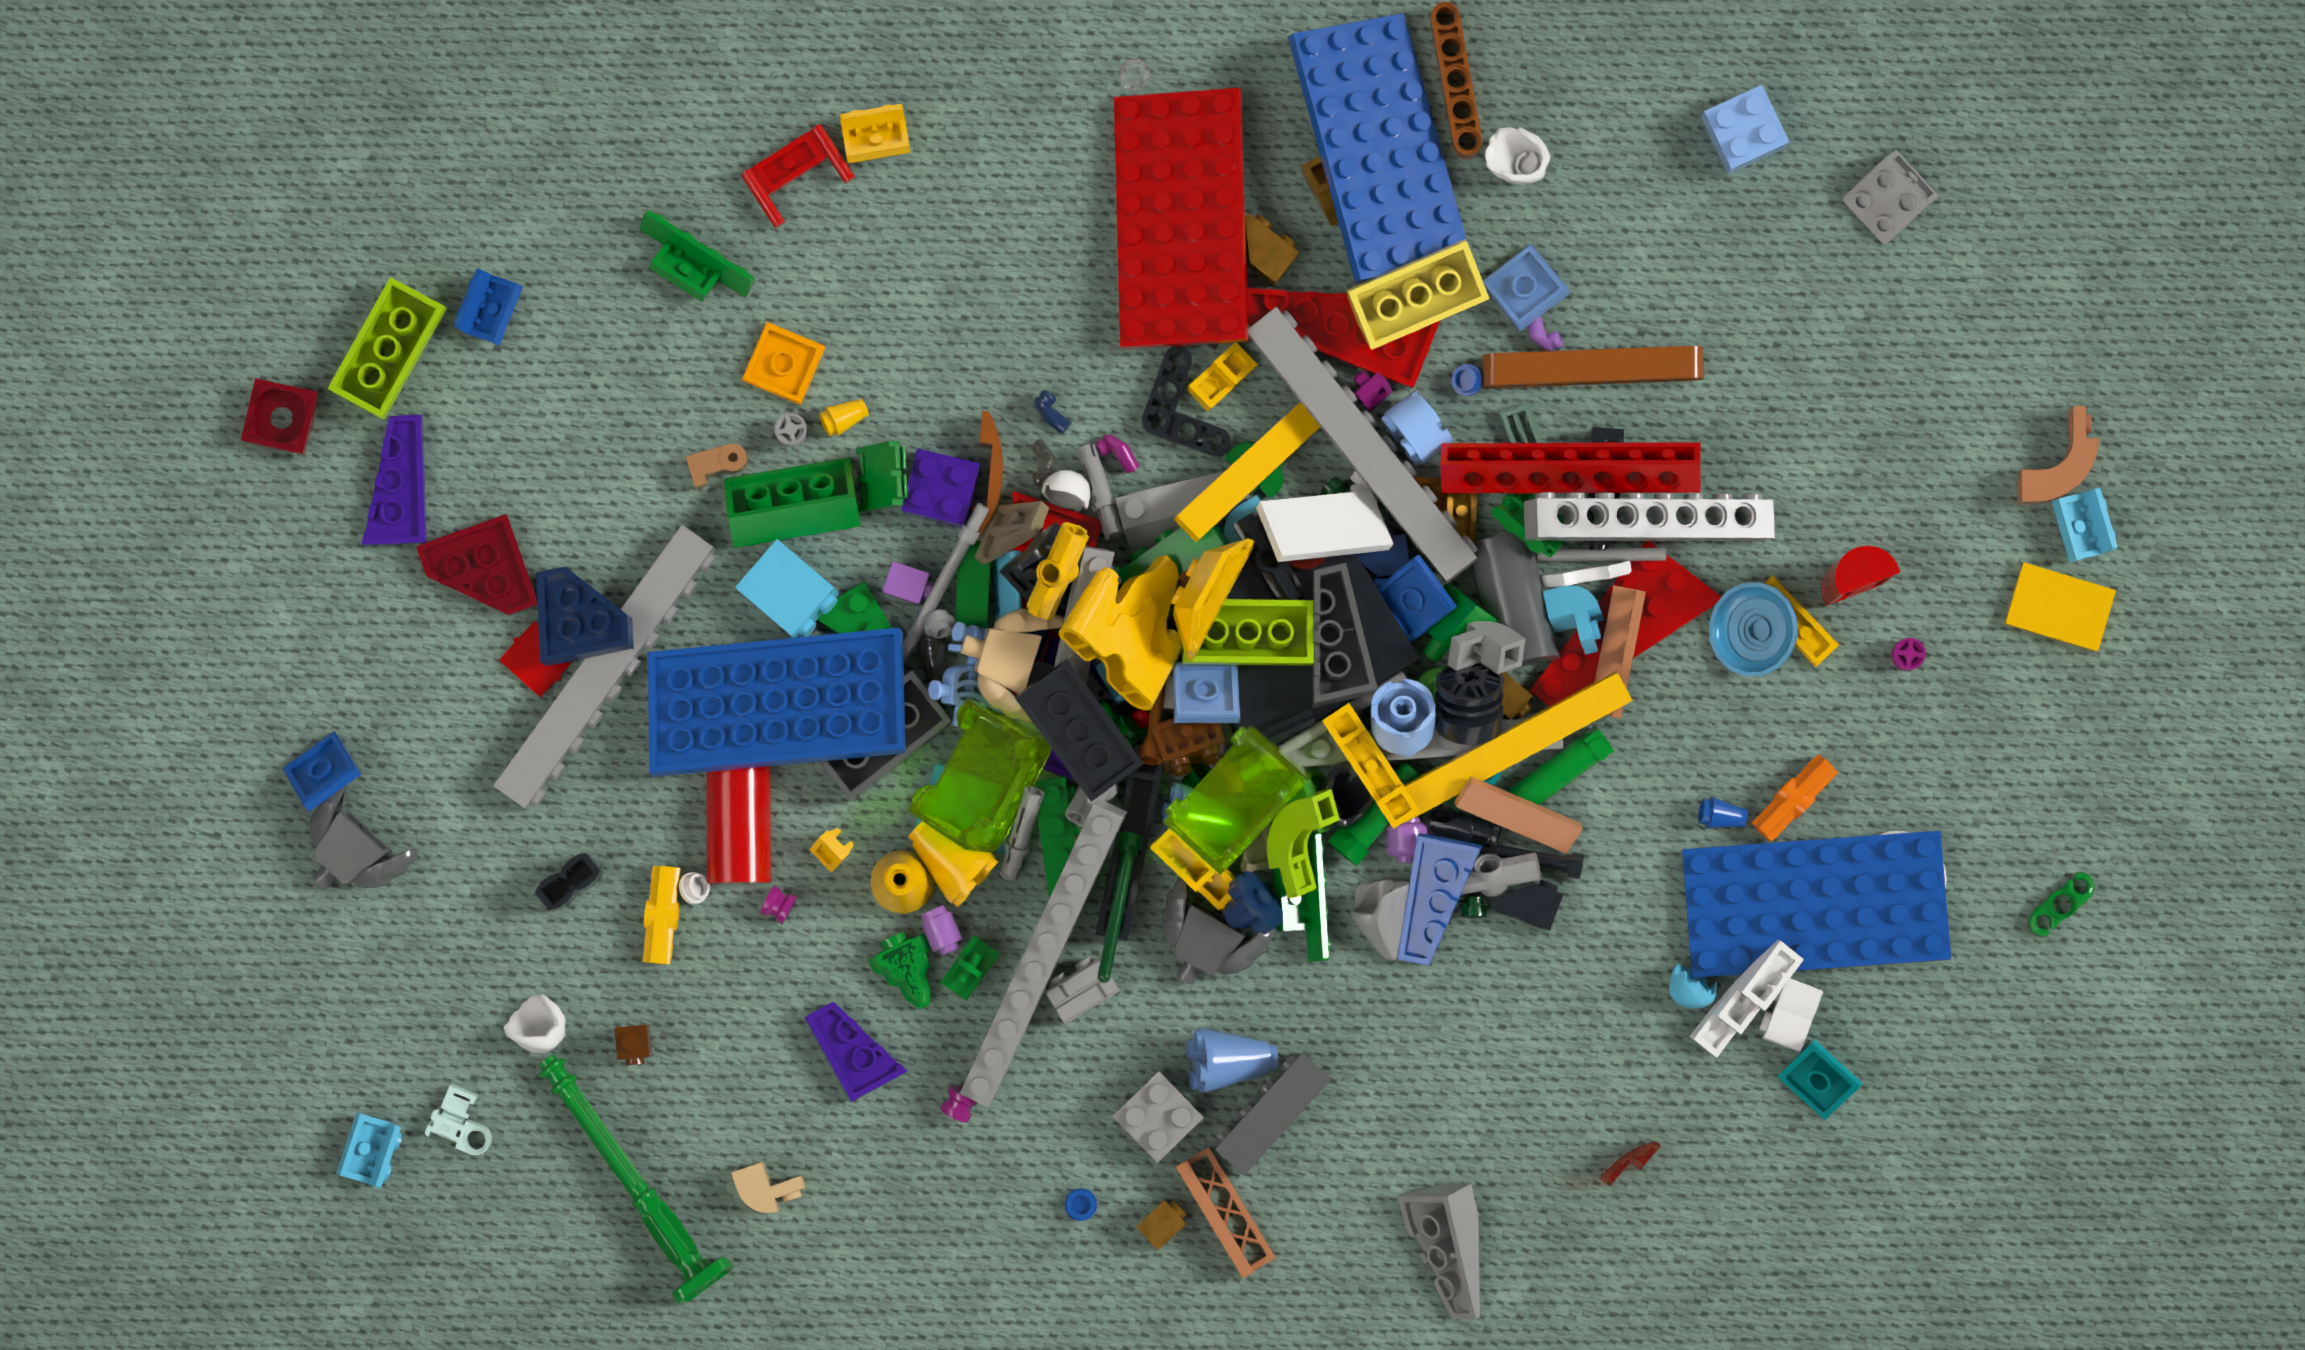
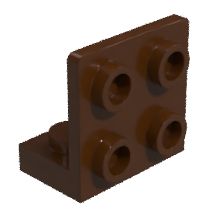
M1173 718L1151 726L1167 775L1173 773L1174 776H1181L1193 770L1192 766L1204 763L1205 766L1214 765L1223 760L1222 756H1225L1224 747L1226 743L1219 723H1174Z

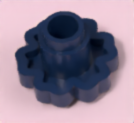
M1245 871L1229 882L1228 893L1232 900L1228 902L1227 907L1224 909V917L1232 928L1240 930L1241 928L1246 929L1251 926L1255 932L1267 934L1282 924L1283 911L1277 904V895L1268 883L1261 881L1256 873Z

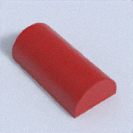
M1859 546L1850 550L1831 565L1823 576L1821 595L1825 607L1886 584L1901 573L1897 562L1887 551L1876 546Z
M771 766L706 772L707 883H771Z

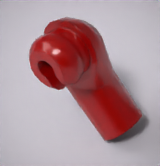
M1138 709L1131 712V717L1136 721V726L1141 729L1148 727L1150 710Z

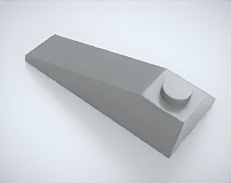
M1225 471L1115 498L1131 555L1143 547H1146L1147 550L1158 544L1155 538L1171 528L1175 532L1181 528L1174 521V518ZM1249 494L1233 509L1250 499Z

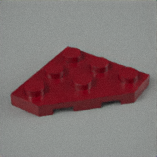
M507 514L416 546L426 577L509 616L538 606L534 587Z

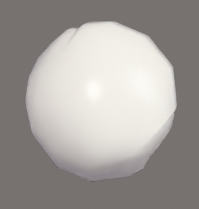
M1072 470L1057 471L1045 480L1042 487V494L1051 504L1066 509H1074L1075 512H1079L1083 506L1084 509H1088L1091 496L1088 481L1079 473Z

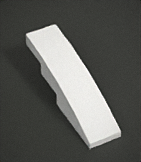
M1777 940L1731 985L1689 1037L1710 1054L1718 1057L1736 1032L1742 1034L1760 1009L1766 1011L1804 959L1782 941Z

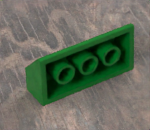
M850 457L724 479L727 516L734 548L772 542L776 539L783 541L795 537L817 535L819 533L847 530L861 526Z

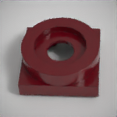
M255 378L241 441L269 447L274 450L305 455L309 436L314 427V414L319 393ZM279 407H285L292 413V422L285 429H278L271 422L272 412Z

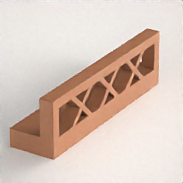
M1613 585L1595 682L1617 671L1627 689L1646 594L1645 591ZM1623 706L1607 714V716L1621 719Z
M1209 1147L1176 1166L1242 1278H1245L1256 1269L1276 1258ZM1207 1156L1214 1167L1211 1180L1198 1178L1190 1165ZM1216 1172L1223 1184L1214 1182ZM1200 1182L1209 1184L1207 1193ZM1213 1185L1224 1187L1230 1193L1227 1208L1213 1205L1210 1200ZM1233 1200L1240 1211L1231 1209ZM1217 1210L1226 1212L1224 1221ZM1229 1213L1241 1215L1245 1218L1247 1225L1244 1236L1230 1233L1227 1228ZM1249 1228H1251L1257 1239L1247 1237ZM1233 1237L1243 1239L1241 1249ZM1246 1240L1259 1243L1266 1253L1265 1257L1252 1265L1248 1263L1243 1254Z

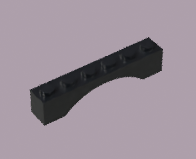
M1135 744L1134 751L1138 755L1139 745ZM1163 763L1159 765L1143 764L1128 775L1122 810L1127 813L1116 835L1095 933L1096 936L1105 937L1121 858V855L1118 854L1119 849L1116 847L1118 835L1120 832H1132L1143 836L1144 841L1142 851L1133 859L1118 936L1119 941H1128L1164 767Z

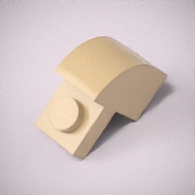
M764 1162L731 1173L742 1201L753 1210L762 1213L781 1211L777 1198L782 1197L783 1202H787L801 1197L800 1190L807 1188L803 1175L772 1186Z

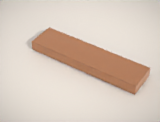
M1471 776L1455 799V805L1459 809L1566 854L1583 830L1580 822Z

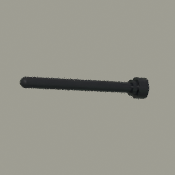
M1470 842L1483 845L1479 854H1496L1500 858H1509L1536 853L1539 865L1562 869L1561 873H1566L1569 878L1580 879L1585 854L1572 852L1571 855L1565 854L1562 857L1500 844L1494 850L1490 848V845Z

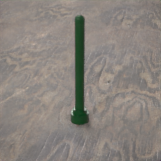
M1120 832L1118 835L1116 847L1119 849L1118 854L1121 855L1097 976L1101 983L1108 982L1111 977L1133 859L1137 857L1143 847L1144 837L1132 832Z

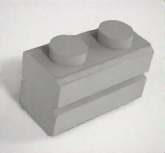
M1092 956L1076 964L1077 972L1069 977H1066L1063 972L1048 981L1050 988L1045 993L1064 1024L1069 1023L1120 992L1112 977L1106 983H1101L1098 980L1100 958L1094 961Z

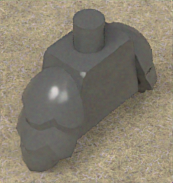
M346 785L319 804L317 810L311 816L310 838L312 844L316 847L313 856L323 865L313 876V879L324 889H328L336 879L344 885L354 883L362 888H376L387 885L393 878L406 873L408 866L418 857L416 848L406 850L381 861L392 850L349 809L342 811Z
M1180 876L1174 883L1173 889L1167 893L1166 909L1162 913L1163 931L1168 943L1175 947L1173 954L1184 960L1176 976L1188 984H1194L1201 970L1213 976L1216 972L1228 975L1239 973L1254 964L1256 958L1268 950V944L1276 933L1275 928L1267 934L1256 932L1239 945L1247 931L1232 928L1224 918L1195 902L1192 903L1187 913L1189 885Z

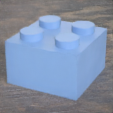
M1763 85L1704 111L1701 116L1728 175L1785 149L1789 144L1786 133Z

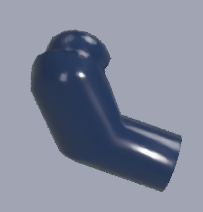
M1042 390L1039 397H1035L1034 405L1043 421L1062 435L1072 422L1051 407L1055 403L1056 397L1048 390Z

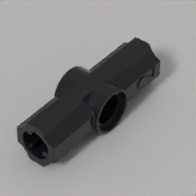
M1257 511L1243 517L1232 525L1240 540L1249 538L1254 541L1250 557L1254 561L1256 570L1263 576L1277 600H1299L1307 594L1287 561L1278 562L1272 568L1262 564L1261 556L1267 552L1274 554V551Z

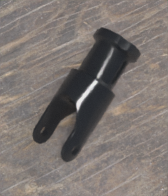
M1435 809L1431 812V819L1433 821H1429L1426 824L1429 834L1468 843L1471 841L1490 845L1491 849H1497L1502 826L1476 820L1475 816L1454 811Z

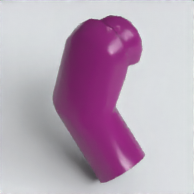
M1111 434L1103 435V439L1096 441L1095 445L1100 454L1106 456L1113 452L1126 474L1139 468L1136 458L1125 442Z

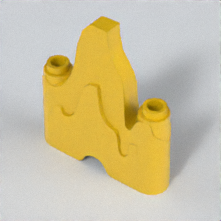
M1167 555L1156 557L1144 573L1129 578L1122 585L1118 593V574L1107 567L1097 571L1059 630L1060 638L1084 661H1090L1094 658L1100 659L1106 667V681L1132 706L1141 710L1152 709L1182 650V641L1179 633L1175 630L1167 629V616L1178 581L1177 565Z

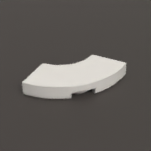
M1621 561L1541 575L1540 578L1542 586L1550 588L1610 579L1630 574L1632 570L1630 561Z

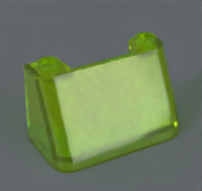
M966 699L965 703L959 707L956 713L957 726L964 730L936 785L930 784L920 787L913 795L912 804L908 812L963 849L990 853L997 850L1004 842L1016 819L1024 788L1034 785L1051 752V747L1045 738L1037 732L976 700Z
M1252 725L1248 729L1242 726L1230 739L1234 745L1183 801L1176 798L1164 811L1168 817L1163 823L1220 875L1234 863L1312 777L1301 765Z

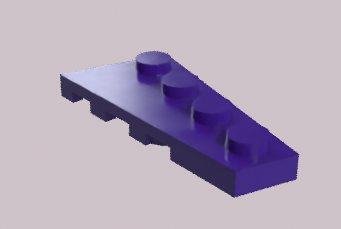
M422 415L389 416L362 546L422 544L427 542Z

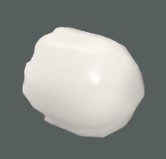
M1508 127L1499 128L1491 136L1489 145L1485 150L1487 168L1494 175L1508 183L1525 186L1543 179L1546 167L1550 161V154L1539 136L1520 127L1518 129Z
M544 994L541 996L533 995L521 1004L519 1010L515 1011L510 1017L509 1022L504 1025L505 1036L531 1053L546 1054L553 1050L565 1037L566 1019L560 1008Z

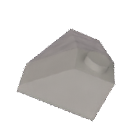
M1446 1183L1398 1196L1405 1227L1410 1237L1416 1234L1424 1250L1419 1255L1424 1264L1427 1262L1431 1264L1437 1276L1434 1285L1451 1319L1479 1318L1478 1211L1471 1183Z

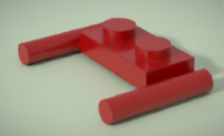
M821 124L816 125L810 131L740 175L775 229L783 225L785 220L768 195H772L824 162L826 158L829 159L844 184L849 183L855 178Z

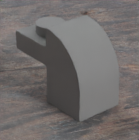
M1490 621L1467 623L1466 633L1454 636L1451 639L1448 666L1458 671L1462 668L1482 663L1496 674L1522 666L1526 638L1500 623Z

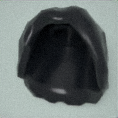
M1349 761L1336 763L1323 778L1316 791L1332 790L1340 819L1333 824L1344 828L1362 819L1374 800Z

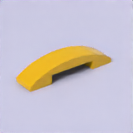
M1350 703L1322 720L1393 829L1420 812V809Z

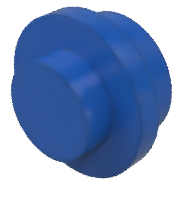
M1463 364L1457 367L1451 379L1453 389L1463 396L1475 395L1483 384V375L1480 369L1471 364Z

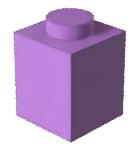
M892 562L882 592L884 595L921 606L922 600L927 599L934 583L929 582V573Z

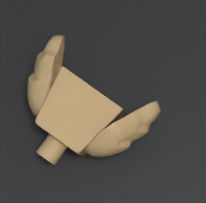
M1025 608L1017 609L1001 616L995 622L993 628H987L983 640L969 635L965 636L960 653L977 658L974 671L979 673L977 679L978 688L983 698L992 708L999 709L1009 719H1018L1029 724L1033 723L1008 689L1019 694L1026 688L1042 636L1026 632L1061 628L1065 617L1055 614L1053 619L1045 620L1035 617Z

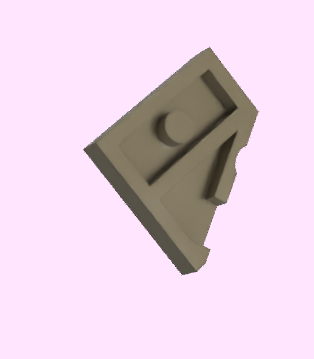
M1042 501L997 506L975 558L982 565L987 564L1037 536L1044 525L1049 507Z

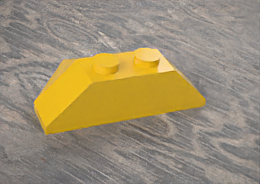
M1247 538L1204 551L1200 560L1194 558L1186 573V576L1190 577L1185 588L1178 587L1171 601L1175 605L1173 616L1188 659L1194 660L1252 551L1253 540Z

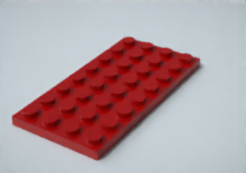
M1226 88L1114 97L1120 348L1126 350L1248 342L1241 89Z

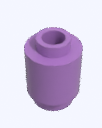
M945 905L921 915L924 922L921 925L933 952L940 951L941 955H945L959 949L957 942L963 939L951 911L947 912Z

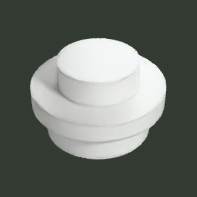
M689 872L681 877L679 891L686 902L698 904L703 902L708 896L710 884L707 883V878L704 875Z

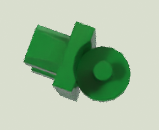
M974 935L940 983L967 1001L1000 953Z

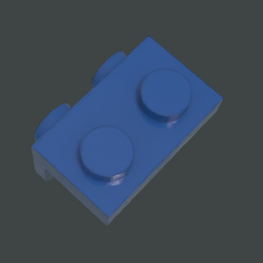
M477 268L469 281L468 291L462 306L457 311L454 328L471 337L500 346L523 286Z

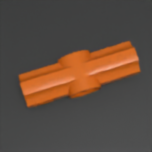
M1817 754L1795 778L1792 777L1773 796L1774 800L1751 824L1764 838L1772 842L1794 818H1799L1816 800L1815 796L1838 772L1825 758Z

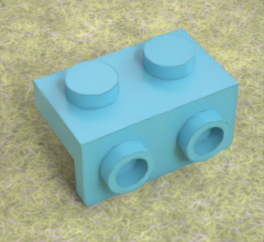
M2099 487L2051 501L2069 563L2117 549L2115 531L2111 526L2107 504Z
M356 1112L336 1174L381 1188L383 1182L388 1180L391 1172L390 1160L393 1151L398 1149L401 1142V1127L392 1122Z

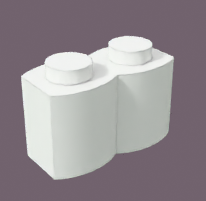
M1790 978L1775 997L1774 1001L1776 1003L1772 1013L1765 1012L1759 1030L1764 1031L1762 1039L1800 1052L1823 991Z

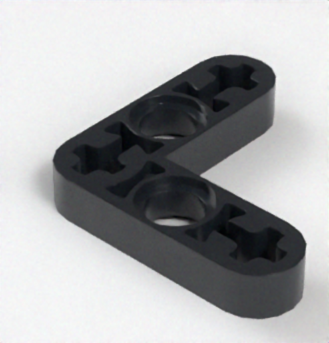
M1183 346L1171 347L1164 355L1142 417L1143 428L1147 433L1212 457H1221L1229 451L1231 446V438L1226 430L1175 412L1192 366V356L1188 349ZM1178 352L1182 353L1183 360L1187 361L1186 366L1180 365L1176 376H1183L1181 382L1172 376H1163L1164 370L1171 373L1173 362L1169 358L1170 356L1176 357ZM1165 382L1174 384L1177 390L1176 395L1169 400L1161 398L1158 394L1159 386ZM1153 400L1161 405L1172 406L1170 412L1164 408L1161 419L1166 423L1164 426L1158 425L1157 429H1152L1151 422L1147 420L1149 416L1154 417L1158 406H1152ZM1182 423H1190L1195 427L1196 434L1191 440H1182L1178 436L1177 429ZM1201 427L1208 429L1205 436L1215 438L1216 434H1221L1222 441L1226 443L1225 447H1218L1217 451L1211 449L1212 444L1205 440L1202 441V446L1196 445L1200 438Z

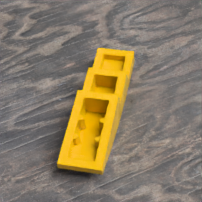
M1172 824L1150 845V849L1195 892L1198 890L1214 907L1224 912L1228 902L1232 900L1228 893L1229 882L1236 877L1194 840Z

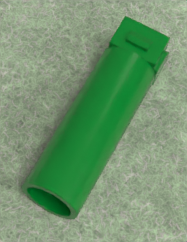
M1593 726L1507 789V792L1541 805L1595 764L1606 759L1615 750L1600 729Z
M1403 761L1394 769L1403 785L1420 777L1413 768ZM1373 800L1362 819L1346 828L1340 827L1328 842L1339 854L1357 866L1369 853L1367 849L1390 823L1375 800Z

